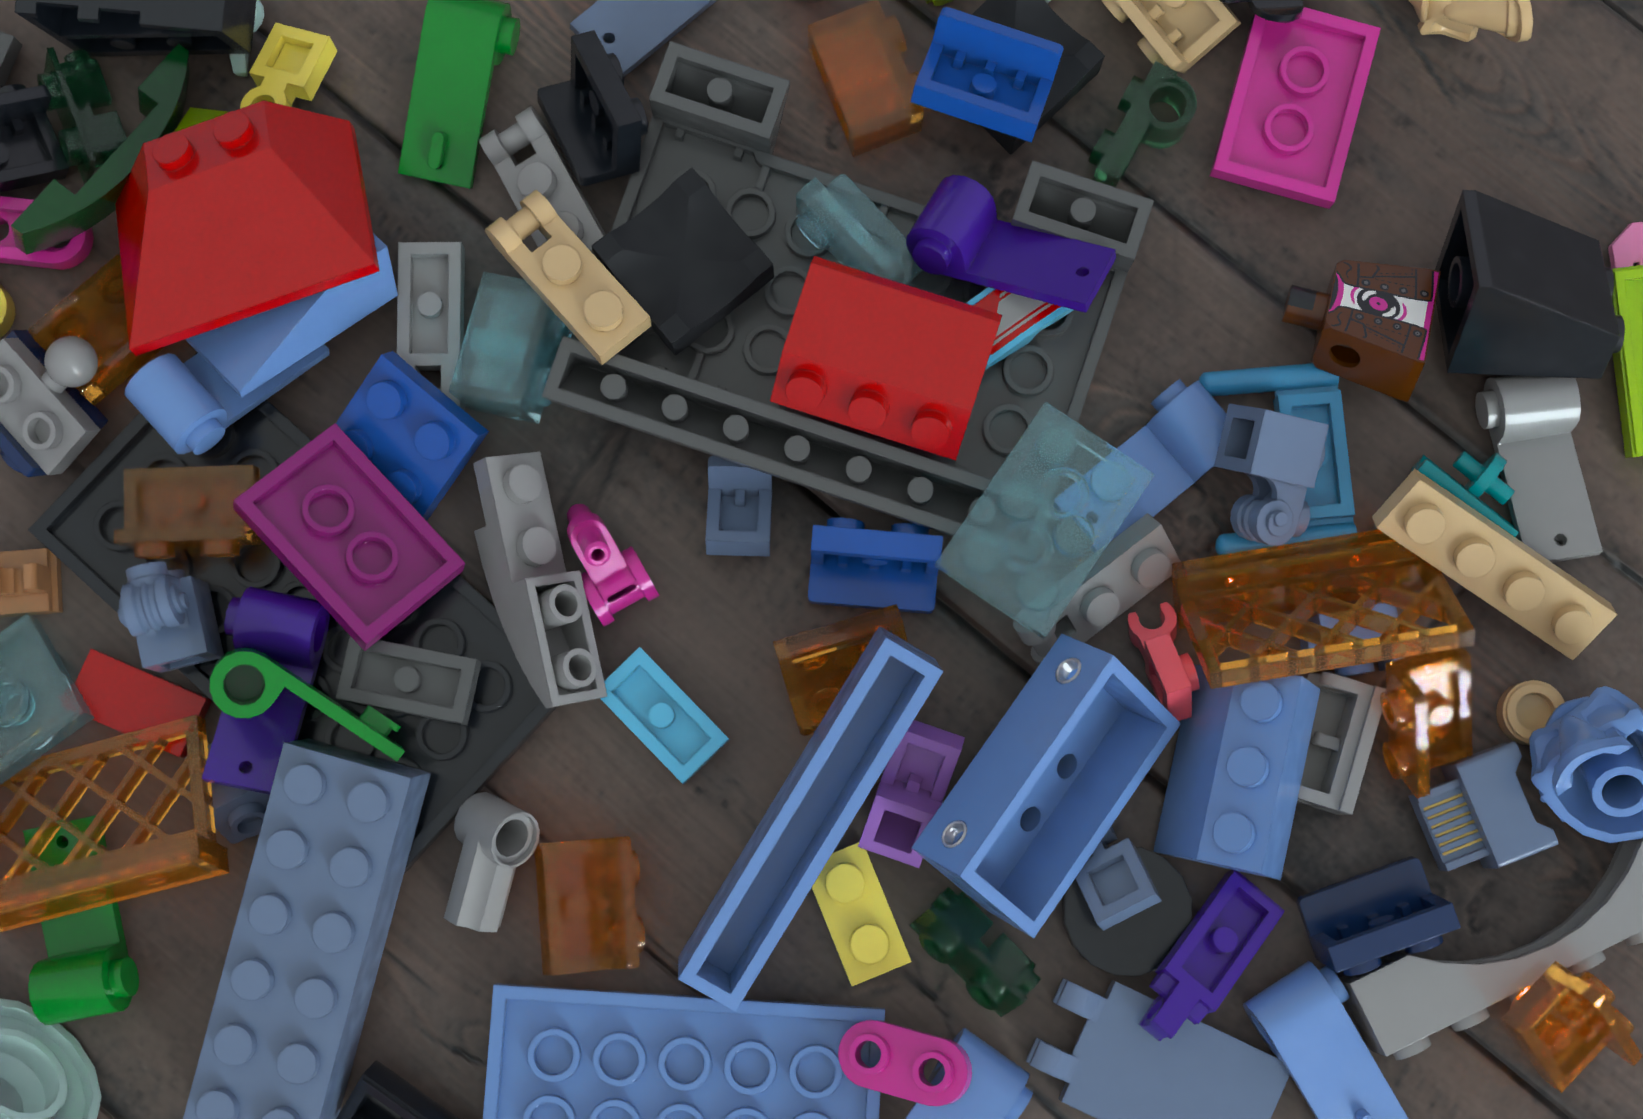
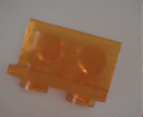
M120 252L35 322L28 330L32 338L46 351L55 340L66 336L82 338L93 346L98 356L97 372L88 383L76 388L94 406L164 348L161 347L139 356H135L129 349Z
M255 465L124 469V529L114 530V543L134 549V558L172 559L175 558V547H200V556L202 557L240 556V545H260V538L233 510V500L260 480V468Z
M897 604L773 641L786 690L801 735L814 734L879 626L908 642Z
M1459 641L1385 663L1387 691L1381 693L1380 705L1388 724L1389 741L1383 743V757L1391 776L1396 780L1402 778L1417 799L1430 795L1431 768L1473 755L1471 655Z
M621 836L539 843L535 849L543 975L638 968L640 964L639 953L643 951L645 944V930L641 917L636 914L634 888L637 887L640 880V863L637 853L631 849L630 837Z
M1557 961L1532 986L1524 988L1516 995L1511 1003L1510 1010L1501 1018L1540 1076L1561 1093L1605 1046L1632 1066H1635L1643 1057L1630 1036L1635 1030L1634 1026L1622 1013L1611 1005L1616 1000L1613 992L1591 973L1583 971L1579 976H1576Z

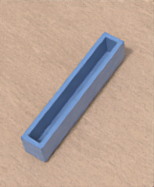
M881 626L878 627L678 956V980L736 1012L942 675L943 670L935 658Z

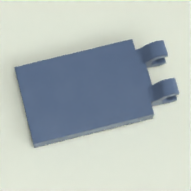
M1062 978L1052 1002L1086 1018L1078 1040L1070 1054L1036 1037L1025 1060L1030 1066L1066 1082L1058 1098L1061 1102L1097 1119H1271L1290 1076L1287 1068L1278 1058L1202 1022L1194 1025L1186 1018L1173 1038L1169 1039L1166 1037L1162 1038L1161 1041L1156 1040L1139 1025L1154 999L1114 980H1111L1105 996L1102 997Z

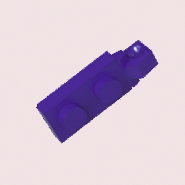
M1236 870L1226 872L1155 971L1157 975L1149 987L1159 996L1153 1001L1139 1025L1156 1040L1161 1041L1162 1038H1173L1186 1018L1195 1025L1199 1024L1206 1014L1216 1012L1285 910Z

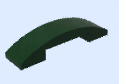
M178 43L138 87L139 111L146 118L76 194H73L53 179L16 219L11 228L18 249L26 255L48 249L85 232L116 210L115 203L131 173L143 143L172 133L179 125L189 84V51Z

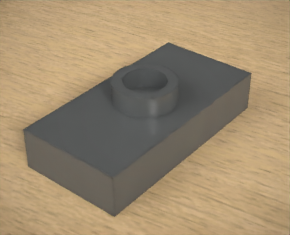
M350 636L336 699L468 726L482 662L473 658L378 640L364 651Z

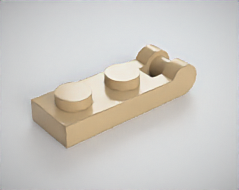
M534 190L520 201L522 209L507 220L499 217L485 228V232L497 250L596 360L603 365L652 326L650 316L565 224L550 202L538 190ZM538 229L548 240L531 252L522 241Z

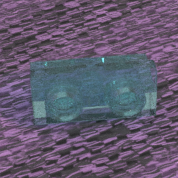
M840 174L826 187L814 177L796 194V217L798 218L796 224L816 248L822 250L826 247L842 265L906 285L923 271L916 265L906 246V237L847 175Z

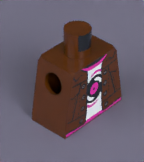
M1343 260L1336 263L1326 293L1291 285L1281 322L1317 330L1311 362L1316 368L1398 400L1408 402L1426 362L1441 271Z

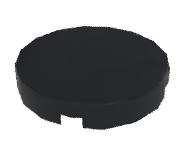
M1136 847L1162 900L1161 902L1103 931L1097 925L1076 878L1062 897V922L1071 945L1091 965L1113 975L1141 976L1156 970L1192 921V899L1183 876L1166 858L1142 847Z

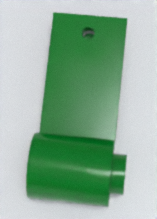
M428 0L423 19L398 174L473 189L480 149L479 139L482 137L494 65L498 66L501 64L505 54L514 55L520 36V19L512 17L509 3L495 0Z
M237 648L229 651L216 662L211 673L210 694L214 703L225 714L235 718H252L260 715L274 703L285 687L396 762L405 752L399 743L388 737L392 729L398 732L401 728L397 723L370 705L358 717L258 650L253 648Z
M101 815L23 830L48 958L34 964L29 974V1000L34 1014L44 1025H54L125 1011L130 1005L132 996L138 991L139 973L135 962L128 955ZM65 836L67 838V841L62 842V839Z

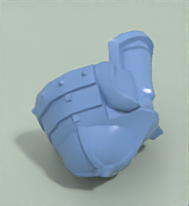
M1607 686L1596 688L1590 697L1586 696L1569 700L1559 705L1553 711L1545 727L1533 731L1529 738L1532 762L1531 781L1539 789L1540 801L1546 802L1560 818V821L1566 822L1584 836L1607 843L1642 839L1643 710L1636 702L1618 690Z

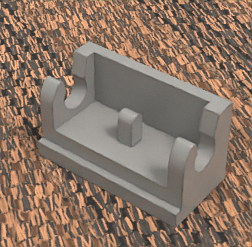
M1309 671L1305 674L1304 678L1320 688V694L1297 803L1335 815H1353L1388 689L1372 686L1322 671L1321 675Z

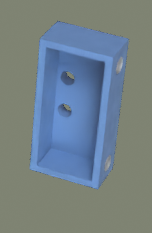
M1061 633L911 848L985 910L1030 937L1035 938L1181 723L1114 655Z

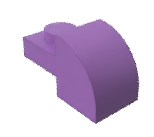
M916 720L912 722L883 770L858 847L917 868L920 867L923 857L911 847L942 805L965 737Z

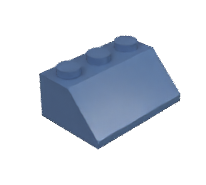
M1194 665L1200 689L1192 692V717L1181 720L1153 852L1281 880L1320 688L1303 676L1242 665Z

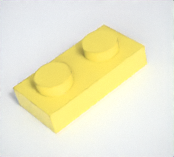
M859 842L833 852L812 886L852 987L912 962L867 850L858 847Z

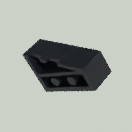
M16 0L14 12L82 57L168 55L178 43L189 51V55L251 54L256 0Z

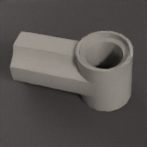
M481 792L467 798L460 806L455 817L454 831L456 838L463 844L444 919L456 926L470 928L478 932H497L502 923L516 867L526 862L534 853L539 842L540 829L537 820L528 812L493 794Z

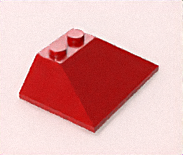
M264 100L235 111H230L224 115L143 143L131 173L115 203L129 349L135 356L380 271L355 128L349 120Z

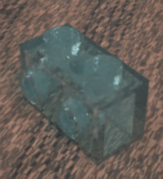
M483 272L448 392L470 410L539 424L544 406L547 407L552 402L543 399L541 395L562 337L571 338L572 332L524 279Z

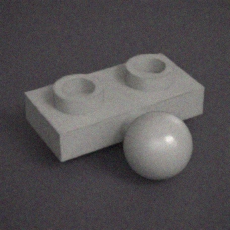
M76 336L62 337L55 340L48 347L44 357V367L19 338H3L0 341V422L47 475L63 474L101 430L65 390L67 387L83 386L95 376L98 368L97 353L93 346L82 338Z

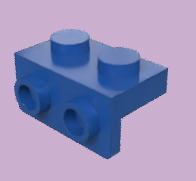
M943 7L937 20L932 43L915 82L910 102L1032 143L1064 48L1061 44L950 7Z
M830 518L827 520L826 526L813 525L808 601L811 604L930 614L935 608L937 574L941 564L943 536L929 535V528L912 523L891 525V531L865 529L863 521L852 518Z

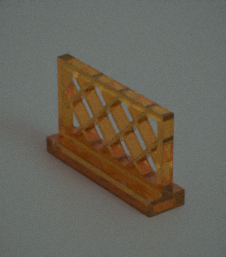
M1379 529L1172 563L1173 606L1177 616V623L1180 629L1186 628L1210 689L1474 646L1475 629L1442 572ZM1422 589L1420 593L1412 592L1414 590ZM1358 600L1355 604H1352V603L1347 602V601ZM1378 602L1404 609V611L1395 618L1372 609ZM1292 610H1294L1290 615H1289V614H1286V613H1283V612H1286V611H1292ZM1317 612L1339 621L1331 629L1307 620ZM1423 615L1445 622L1448 626L1429 629L1414 623ZM1229 621L1226 625L1219 624L1220 622ZM1251 623L1275 630L1267 639L1243 632ZM1356 626H1360L1382 635L1376 638L1361 639L1349 634ZM1292 636L1317 644L1314 648L1295 650L1284 646ZM1228 647L1251 655L1248 659L1220 663L1218 659Z
M192 715L0 767V787L6 786L15 793V796L0 815V844L3 843L19 855L4 878L0 880V932L230 873L228 850L226 847L218 844L216 840L212 786L210 782H205L202 779L209 755L205 719L198 715ZM186 738L188 756L171 778L153 764L169 742ZM143 749L140 755L134 752ZM124 754L134 763L114 792L111 793L94 780L111 757ZM84 765L81 770H78L77 768H75V767ZM64 770L75 779L52 809L35 796L52 773ZM149 772L167 784V786L144 817L126 804V802ZM25 781L22 786L17 784L18 782ZM189 782H190L191 791L186 788V786L188 785ZM90 788L104 798L106 803L84 832L67 820V817L87 789ZM181 794L192 802L194 829L170 835L161 829L159 824ZM30 804L46 815L47 818L27 846L24 847L11 838L8 833ZM122 811L139 823V825L123 848L110 851L100 844L99 840L118 813ZM60 827H62L79 839V841L62 864L50 866L39 857ZM152 834L158 837L157 839L149 840ZM92 850L98 853L96 855L89 856ZM32 866H34L35 868L38 869V870L29 872L30 869L32 868Z

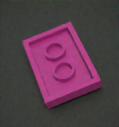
M1303 7L1300 18L1290 23L1268 21L1253 14L1209 176L1330 209L1336 200L1381 28Z

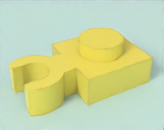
M275 23L249 72L257 87L251 89L243 97L240 109L263 100L292 107L296 97L312 101L337 53V49L330 36Z

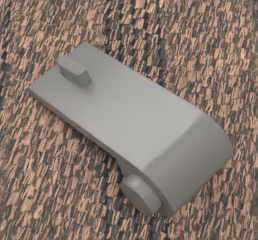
M1513 375L1488 378L1484 385V391L1478 392L1476 395V415L1480 426L1483 429H1489L1494 452L1507 460L1500 475L1502 481L1515 490L1507 502L1514 528L1519 532L1516 536L1517 539L1552 563L1600 555L1603 550L1571 431L1580 420L1581 413L1580 394L1576 379Z

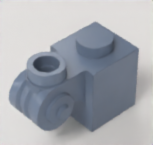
M1229 403L1214 467L1244 473L1252 481L1253 494H1245L1238 498L1231 509L1230 521L1233 530L1238 536L1270 546H1280L1288 542L1292 537H1299L1305 532L1310 520V508L1304 499L1307 487H1315L1318 470L1325 458L1328 424L1267 409Z
M163 561L139 564L125 570L128 583L122 585L118 617L120 622L128 628L130 634L133 637L136 636L142 668L163 673L220 659L224 655L207 582L191 575L186 576L185 570L182 569L168 570L166 562Z

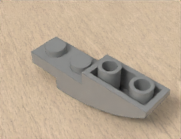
M541 452L485 457L473 463L486 526L474 531L482 567L504 632L530 685L546 709L607 697L580 570L566 572Z

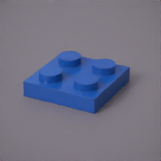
M394 351L381 354L336 422L338 427L426 521L489 433L486 428Z

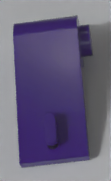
M960 175L945 177L939 183L906 238V246L914 262L925 272L949 276L1084 313L1089 309L1116 260V249L1017 227L1009 222L998 220L996 205L989 191L976 180Z
M249 586L241 598L233 597L226 611L224 631L226 635L233 636L235 649L253 648L265 653L313 686L328 633L330 613L318 600ZM284 687L274 703L260 715L252 718H235L221 711L202 779L205 782L270 795L284 742L298 740L308 702Z

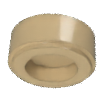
M1538 680L1520 682L1510 686L1501 695L1496 709L1497 721L1501 730L1509 739L1522 745H1529V738L1533 731L1544 728L1553 711L1559 705L1565 703L1557 689L1546 682Z

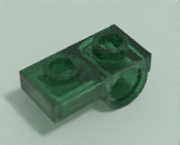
M1155 61L1145 80L1136 75L1133 76L1117 107L1126 116L1116 133L1107 128L1104 129L1088 159L1089 163L1097 166L1092 180L1117 188L1141 143L1152 148L1164 149L1175 145L1182 139L1196 112L1197 97L1193 87L1186 80L1177 76L1178 72ZM1157 102L1167 103L1177 111L1179 119L1174 122H1162L1153 116L1149 106Z

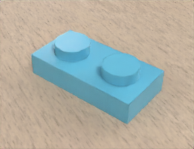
M641 647L632 653L604 681L607 697L600 699L682 784H685L730 740Z

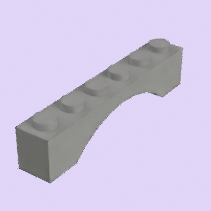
M1643 838L1619 842L1607 871L1587 900L1564 922L1529 944L1496 956L1463 961L1431 960L1393 952L1381 957V966L1370 972L1340 977L1339 979L1350 996V999L1346 1002L1370 1051L1386 1057L1393 1054L1395 1060L1409 1058L1431 1046L1432 1043L1428 1036L1450 1025L1455 1032L1473 1027L1490 1016L1487 1007L1509 997L1512 1003L1527 1000L1548 988L1545 981L1546 978L1564 969H1567L1571 975L1589 970L1606 960L1603 950L1623 940L1627 946L1643 943Z

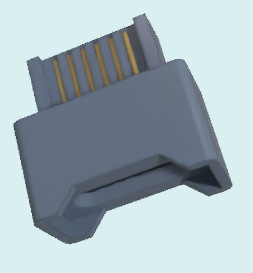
M1515 741L1497 744L1442 766L1441 769L1446 781L1408 796L1439 871H1451L1478 859L1484 868L1498 869L1559 844L1553 829L1536 822L1515 772L1522 755Z

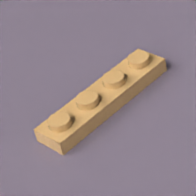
M1414 469L1372 516L1377 529L1571 660H1574L1617 616L1609 601L1417 469Z

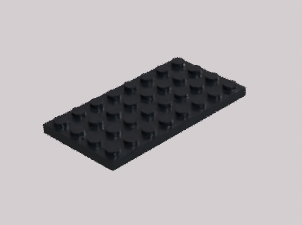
M265 400L227 427L222 439L207 452L199 455L194 454L192 451L186 454H177L143 415L139 413L28 531L117 613L122 585L128 583L125 570L130 567L149 562L163 561L166 562L168 570L182 569L185 570L186 576L191 575L209 584L223 653L225 654L235 650L233 636L226 635L224 631L228 605L233 597L241 598L249 586L317 600L233 510V500L312 440L274 405ZM461 575L456 576L379 640L473 658L482 662L468 726L373 707L401 726L398 732L392 729L388 734V737L399 743L405 750L401 758L396 762L308 703L298 740L309 738L431 773L404 874L453 822L460 806L465 800L479 793L557 708L546 709L516 659L495 606ZM330 615L328 633L313 686L360 717L367 706L336 699L350 635ZM219 659L178 669L213 701L210 694V676Z

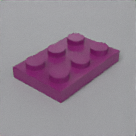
M336 423L233 500V510L364 651L463 572L465 562Z

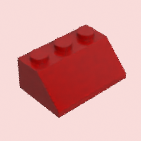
M814 256L782 350L770 402L956 461L1002 315Z

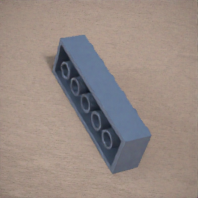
M309 738L284 742L183 1119L337 1118L341 1111L429 783L430 772Z

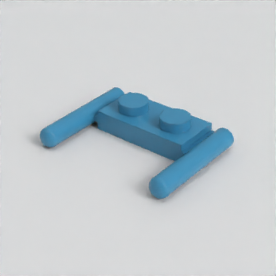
M1313 363L1211 371L1201 374L1198 381L1212 397L1274 392L1273 405L1275 412L1329 425L1325 441L1324 461L1318 470L1315 487H1307L1304 499L1310 508V520L1305 532L1299 537H1292L1288 542L1280 546H1270L1246 540L1238 536L1237 533L1221 534L1215 542V549L1219 557L1232 559L1356 548L1358 534L1353 520L1355 508L1341 390L1338 389L1339 376L1318 369Z

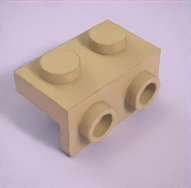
M1101 0L1121 23H1124L1128 18L1131 19L1144 35L1137 42L1139 48L1159 70L1168 65L1173 71L1185 73L1241 24L1227 4L1220 0Z

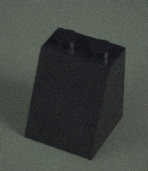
M1462 190L1435 270L1441 271L1436 306L1447 373L1601 379L1612 354L1619 353L1623 346L1625 325L1623 317L1615 315L1612 301L1614 274L1610 267H1605L1599 240L1479 191Z

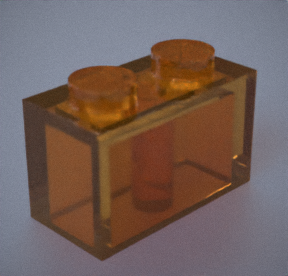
M878 0L869 1L808 25V48L853 157L922 131L924 108L926 107L910 102L919 72L908 73L900 54L907 51L900 24L894 15L885 18Z

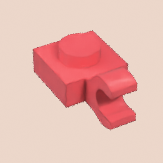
M1168 602L1160 604L1162 626L1156 629L1145 628L1141 625L1137 613L1132 612L1128 614V634L1133 645L1139 649L1143 656L1145 672L1156 699L1178 721L1192 717V692L1199 690L1200 685L1190 655L1188 653L1178 655L1173 643L1177 635L1176 612Z

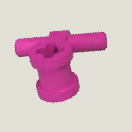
M575 504L569 508L567 512L569 523L567 535L573 549L586 569L581 574L586 598L604 627L615 621L613 614L646 597L648 602L660 596L632 546L620 552L601 517L592 513L588 506Z

